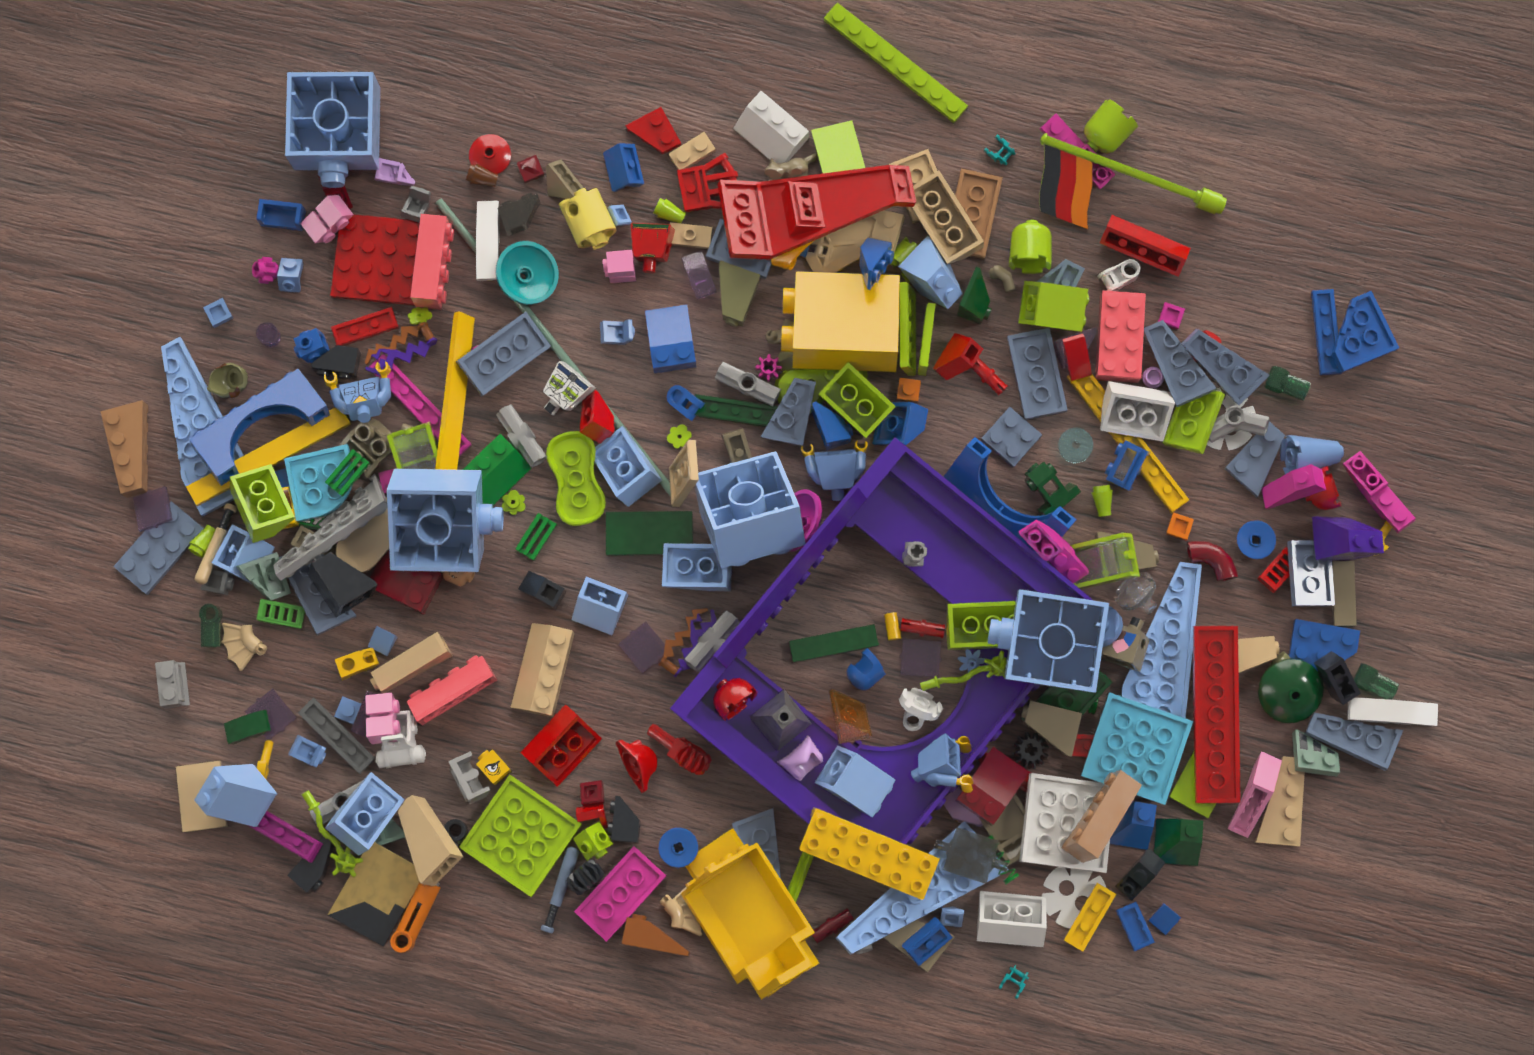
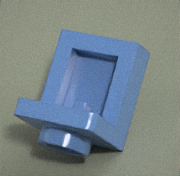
M281 258L277 274L279 291L300 292L303 259Z
M632 320L600 322L601 344L625 345L631 342L635 335Z
M297 735L288 755L313 767H317L326 756V748Z

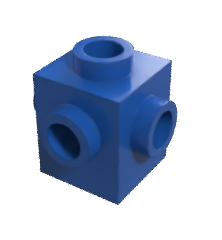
M317 328L311 331H304L294 338L296 344L294 351L299 359L302 358L307 363H313L330 350L324 334Z

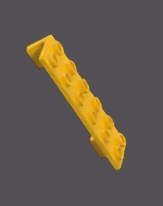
M813 807L810 814L812 818L799 847L801 851L918 899H924L940 858Z

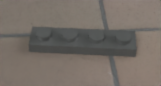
M314 697L298 712L359 774H362L376 759Z

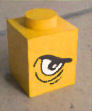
M493 749L490 752L486 750L477 758L479 762L476 765L494 785L512 771Z

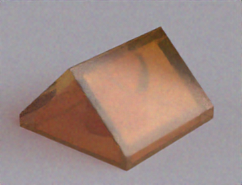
M830 689L831 710L838 743L870 738L872 733L865 704L834 689Z

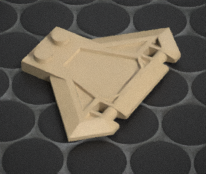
M885 210L812 242L811 245L816 246L814 253L808 252L806 260L813 272L837 273L860 259V249L867 237L892 242L891 251L895 253L905 217L903 214ZM824 248L828 249L826 255H823Z

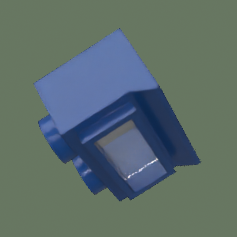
M1125 440L1124 444L1119 443L1114 453L1117 455L1114 463H1109L1105 474L1108 475L1106 480L1131 491L1133 488L1132 484L1136 476L1141 472V466L1150 452Z

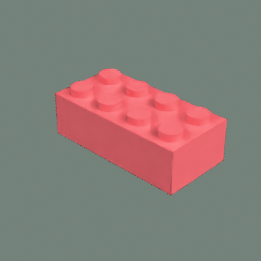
M421 214L411 289V299L416 307L441 310L442 304L446 303L447 292L444 291V284L449 281L447 262H451L452 250L449 249V244L454 240V229H452V224L449 223L447 216Z
M1102 291L1099 303L1095 375L1097 380L1138 383L1140 381L1142 373L1145 293Z

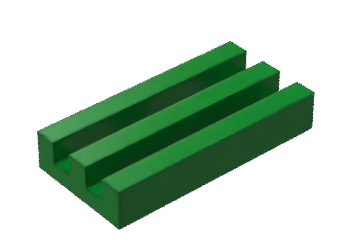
M352 449L325 483L343 497L370 463ZM354 457H356V459L350 464V466L345 470V472L340 476V478L335 482V484H333L335 479L340 475V473L345 469V467L351 462V460ZM360 461L363 462L362 465L357 469V471L351 476V478L340 490L338 487L342 484V482L348 477V475L352 472V470L358 465Z
M538 513L515 549L535 561L557 524ZM542 520V524L536 531L535 535L529 542L526 549H522L527 540L529 539L530 535L536 528L539 521ZM547 524L550 525L533 554H530L531 548Z

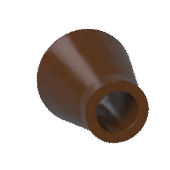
M470 164L466 181H470V184L495 187L498 174H494L478 164Z

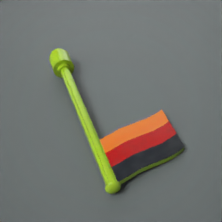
M1047 133L1043 134L1040 139L1041 145H1044V171L1039 193L1040 211L1088 229L1087 211L1092 189V162L1190 198L1196 203V208L1214 215L1216 213L1221 214L1226 205L1227 198L1204 187L1201 191L1188 189L1047 136Z

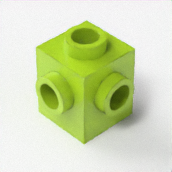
M600 822L584 829L573 838L587 861L593 857L597 860L608 853L606 849L613 845Z

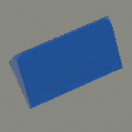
M934 917L906 940L902 947L915 963L920 966L953 937L943 924Z

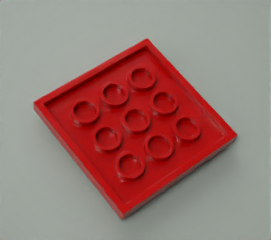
M354 214L348 220V225L339 229L330 296L332 298L415 306L411 299V289L420 223L407 219Z

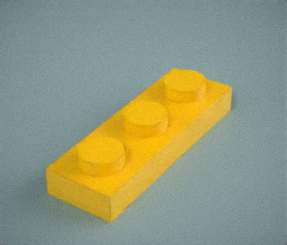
M1096 883L1063 941L1083 952L1116 894Z

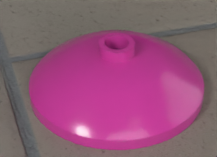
M804 489L795 492L794 495L800 506L806 544L819 528L822 518V505L816 493ZM803 545V546H800V547L793 548V549H791L789 552L796 551V550H798V549L804 547V545Z

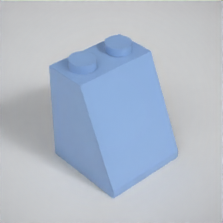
M928 236L898 266L920 295L947 309L963 294L951 265L946 264L933 241Z
M837 745L816 779L815 784L873 818L880 810L885 796L891 792L895 779L859 754Z
M253 764L216 766L212 769L194 801L208 816L256 827L271 805L277 792Z

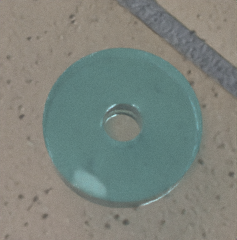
M1070 428L1061 435L1058 442V450L1066 461L1080 463L1090 456L1093 450V440L1084 429ZM1073 442L1079 444L1078 449L1072 447Z

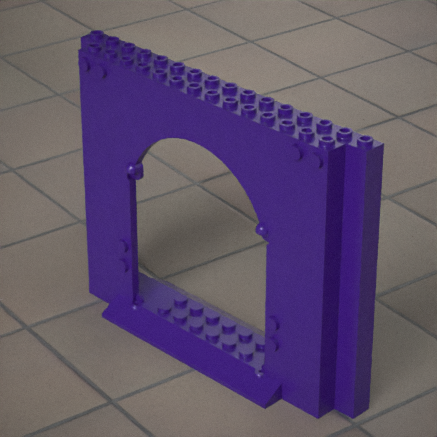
M894 438L716 651L710 661L671 706L670 710L808 825L812 818L810 814L813 807L905 845H911L919 835L916 833L919 827H925L933 818L930 815L934 809L939 810L946 802L945 795L948 792L953 793L959 786L938 785L933 787L925 780L916 782L912 778L911 771L919 767L918 754L945 733L950 738L955 739V741H958L961 736H966L970 740L972 750L969 753L960 752L961 775L957 778L968 775L974 767L972 762L975 758H981L986 753L988 742L995 741L1002 733L1000 730L1001 726L1011 722L1016 715L1013 711L1016 708L1023 707L1030 698L1027 694L1030 691L1036 690L1041 684L1004 679L1003 676L996 675L988 678L986 675L990 671L980 672L966 681V686L957 706L939 727L914 742L892 747L863 745L861 740L854 734H847L842 739L792 698L812 724L777 751L750 716L783 690L745 659L747 655L745 646L755 634L760 636L769 625L766 622L769 617L774 619L783 608L780 605L783 600L788 602L797 591L794 587L797 584L802 585L811 574L808 570L811 567L815 569L825 557L822 553L825 550L830 552L839 540L836 536L845 526L848 528L854 525L857 526L903 565L902 553L905 551V542L916 541L924 543L927 548L924 565L915 567L904 566L950 604L1016 601L1019 589L1094 600L897 438ZM969 649L972 655L977 650H980L979 658L991 660L999 656L1000 651H1004L1005 658L1008 657V650ZM983 663V664H979V665H980V666H984V665H989V664ZM733 678L747 680L758 691L757 696L753 701L749 698L746 703L747 707L729 720L726 718V721H724L717 713L713 703L714 695L718 690L716 686L724 679L728 681ZM780 714V719L782 721H787L786 716ZM808 735L822 754L823 762L815 766L799 781L786 769L779 766L777 761L779 762L786 755H789ZM849 738H851V739H853L855 742H854L853 744H851V743H850L849 741H847V740H848ZM837 745L859 754L895 779L891 792L885 796L880 810L873 818L815 784L816 779Z

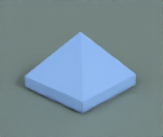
M624 205L608 207L614 225L622 226L632 223Z
M953 906L944 907L941 911L940 922L944 926L962 927L964 910Z

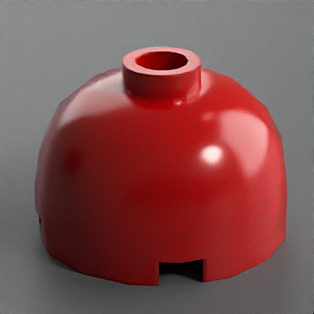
M1329 467L1320 468L1323 472L1326 490L1305 497L1306 501H1311L1320 510L1327 511L1342 507L1341 501L1336 502L1339 493L1332 473H1326Z
M733 678L729 681L724 679L716 686L718 690L714 695L713 703L717 713L726 721V718L729 720L747 707L748 699L750 698L753 701L758 691L747 680L742 678Z

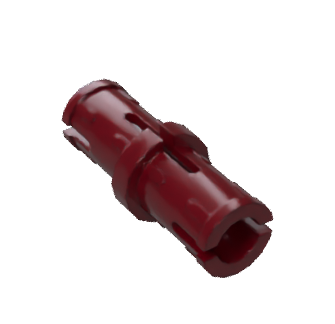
M846 908L831 919L830 917L827 918L826 922L813 929L815 933L812 936L818 944L833 933L837 934L839 929L855 919L848 908Z

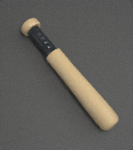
M225 504V512L220 525L216 528L195 575V581L199 584H206L214 566L212 561L226 536V529L231 516L237 511V507L232 504Z

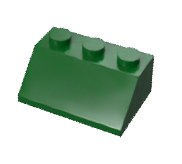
M499 434L462 470H482L483 504H493L494 506L532 467Z

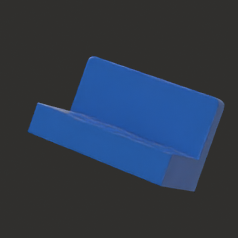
M619 143L603 153L613 192H617L626 186L640 187L644 184L635 144Z

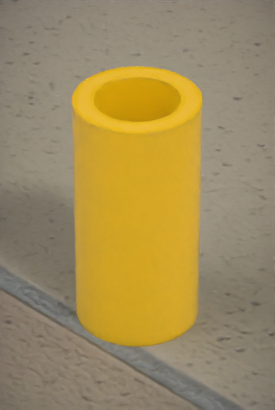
M897 612L884 614L888 641L901 639Z

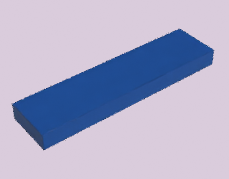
M1334 289L1313 290L1311 298L1319 375L1342 374L1332 355L1338 338Z

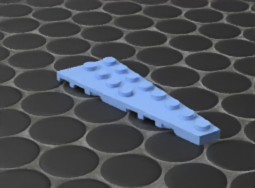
M964 821L928 853L940 858L923 900L890 888L840 933L836 939L851 955L1000 876L998 875L999 871L1005 865L992 866L998 857L987 858L991 850L989 848L982 850L979 847L980 845L978 844L982 840ZM998 860L994 865L1001 863V861ZM1005 867L1000 873L1006 872L1008 868Z

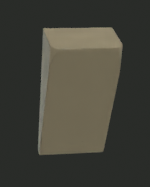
M743 428L722 434L731 463L752 458Z

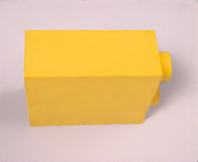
M796 272L795 288L783 289V314H794V326H782L781 352H793V368L841 370L849 362L857 371L896 372L900 275H881L878 283H875L871 290H868L862 274Z

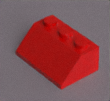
M565 704L520 753L558 787L602 738Z

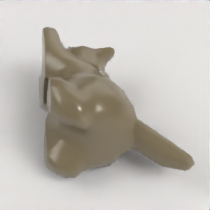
M817 153L803 159L794 158L783 163H776L771 158L764 173L770 178L768 181L808 176V164L816 160L818 157Z

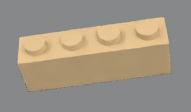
M940 171L913 185L916 204L911 208L947 265L963 260L984 247L983 239Z
M532 623L511 708L551 718L554 717L574 638L573 630Z

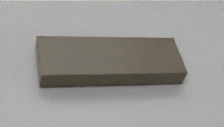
M1332 561L1335 597L1333 626L1355 627L1357 625L1354 561Z

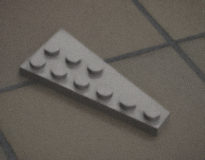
M375 474L369 478L371 482L364 489L359 487L355 491L351 501H344L338 509L319 523L321 527L313 535L309 532L304 537L305 540L299 548L293 547L273 565L275 574L280 580L291 577L300 567L310 564L316 556L326 553L335 543L345 540L354 530L364 527L373 517L380 516L388 508L387 500L380 480Z

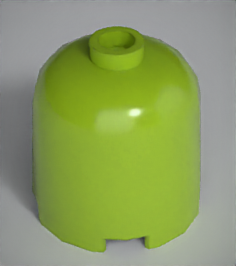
M1110 99L1104 101L1084 127V136L1088 141L1087 144L1095 153L1097 151L1106 154L1113 153L1138 127L1134 118L1130 116L1128 119L1122 114L1124 109Z
M1027 220L1025 223L1016 226L1011 236L1009 267L1012 270L1015 267L1020 268L1022 273L1025 274L1042 273L1044 268L1050 270L1052 263V235L1050 230L1037 220Z

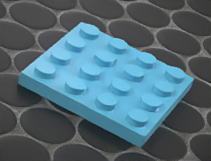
M1109 692L1081 776L1104 784V780L1109 773L1122 770L1142 785L1137 796L1165 805L1193 721Z

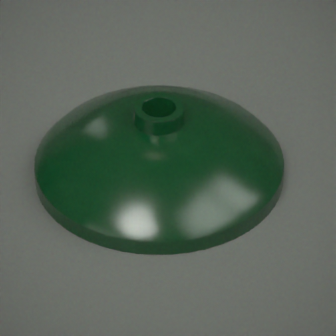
M1293 658L1284 659L1271 665L1263 674L1258 687V698L1263 710L1271 718L1282 723H1297L1309 718L1320 706L1324 693L1323 681L1318 671L1308 662ZM1293 692H1298V696L1292 698Z

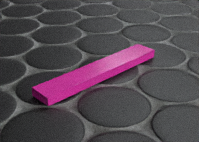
M383 353L379 360H375L369 367L376 368V363L380 362V358L387 360V356ZM393 363L392 371L387 375V378H390L391 393L421 424L430 422L433 435L439 441L442 413ZM462 433L459 457L472 446Z

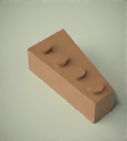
M141 400L100 411L120 493L126 498L147 493L148 405Z
M1122 770L1111 772L1104 780L1105 785L1094 796L1093 802L1061 847L1082 863L1099 858L1142 786Z

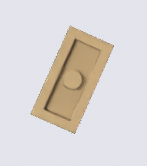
M703 132L670 152L669 157L676 168L680 170L690 168L714 153L716 149L706 133Z

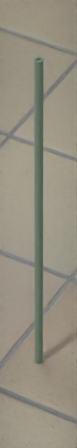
M439 199L435 203L437 207L447 216L449 222L476 254V240L443 199ZM514 301L522 313L527 312L562 362H566L586 379L529 306ZM609 407L614 415V427L616 430L621 426L626 429L662 479L660 482L661 486L671 497L668 479Z

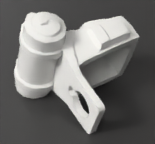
M410 710L400 711V713H397L396 719L400 722V734L381 737V750L377 751L375 760L379 768L388 769L402 765H417V763H424L426 752L424 747L416 745L417 721Z

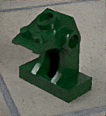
M1042 462L1040 465L1035 463L1024 474L1026 476L1024 481L1033 492L1037 490L1044 500V504L1037 509L1041 516L1050 514L1059 506L1063 508L1081 493L1075 484L1068 483L1063 486L1055 475L1057 474L1056 469L1050 463L1046 464L1045 462ZM1051 480L1057 489L1049 495L1043 486Z

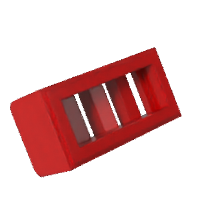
M1287 547L1279 553L1257 578L1272 593L1290 576L1289 570H1284L1278 564L1280 560L1289 568V562L1283 558L1285 554L1288 556ZM1272 568L1278 569L1283 576L1280 577ZM1270 573L1273 577H1275L1278 580V582L1275 583L1272 579H1270L1267 576V574Z

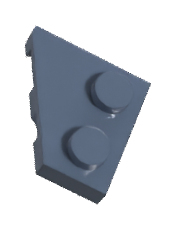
M1065 259L1036 282L1076 287L1085 268Z

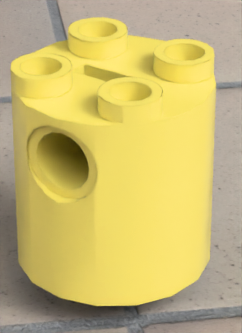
M585 188L580 189L574 193L575 196L573 198L561 201L559 206L578 248L592 246L593 250H596L609 243V238L617 230L597 188L586 191Z

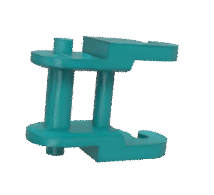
M997 134L995 138L1003 147L997 153L989 152L988 148H985L984 152L995 162L999 160L1001 165H1007V159L1011 155H1016L1015 149H1011L1009 147L1010 143L1004 138L1001 139ZM1005 149L1008 153L1002 158L1000 154Z
M1014 965L1013 968L1010 967L1009 969L1011 970L1010 974H1005L998 988L1001 990L1006 980L1014 982L1020 987L1014 997L1018 999L1019 994L1026 985L1023 982L1025 979L1028 980L1029 977L1027 976L1028 972L1024 974L1016 969L1017 965ZM1015 973L1022 978L1021 982L1011 977L1012 974Z

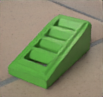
M261 599L257 620L259 622L302 629L305 611L302 606ZM267 606H271L269 617H265ZM276 607L280 608L278 619H274ZM285 609H289L287 620L284 621L283 617ZM294 610L298 611L295 623L292 622Z

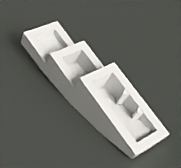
M477 201L476 279L477 281L497 280L496 263L499 258L500 243L499 201Z
M1353 698L1348 702V720L1437 726L1438 704L1371 698Z

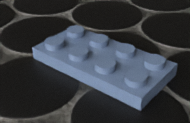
M524 312L456 362L480 395L483 396L542 354L551 345L527 312Z
M1050 328L1007 336L1024 419L1028 420L1067 412Z
M172 501L165 507V511L161 512L163 517L156 518L113 566L146 595L154 589L188 550L189 542L204 529Z

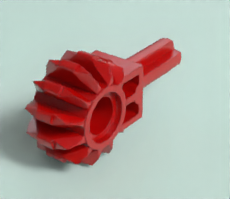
M652 724L649 727L647 734L669 749L667 755L675 760L679 766L696 775H703L708 770L712 759L705 750L684 737L674 738L656 724Z

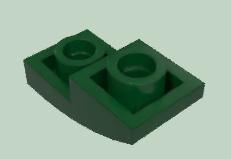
M267 710L250 713L224 723L227 742L232 745L247 738H256L271 731Z

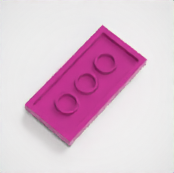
M633 846L574 912L607 942L626 922L627 917H630L666 878V875Z

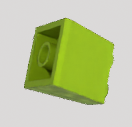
M1024 281L1018 323L1082 332L1086 323L1085 309L1089 302L1088 289Z

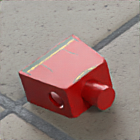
M631 223L633 257L637 261L643 262L644 273H655L656 262L668 261L675 229L671 224Z

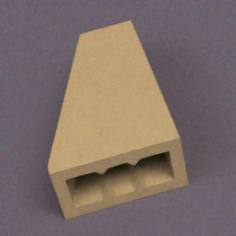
M436 632L370 672L373 676L370 681L376 691L380 689L384 694L451 658L453 655L444 638Z
M1274 636L1238 639L1239 673L1277 658L1276 654H1279V643L1275 641Z
M411 795L404 800L403 805L397 811L419 882L424 885L435 886L460 861L463 855L426 799Z

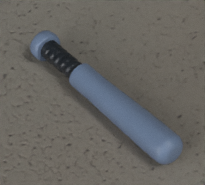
M568 847L566 849L550 901V910L545 924L540 929L551 934L554 932V928H552L568 887L566 880L573 873L579 855L577 848Z

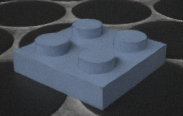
M1009 407L981 440L1014 468L1041 438L1042 434Z

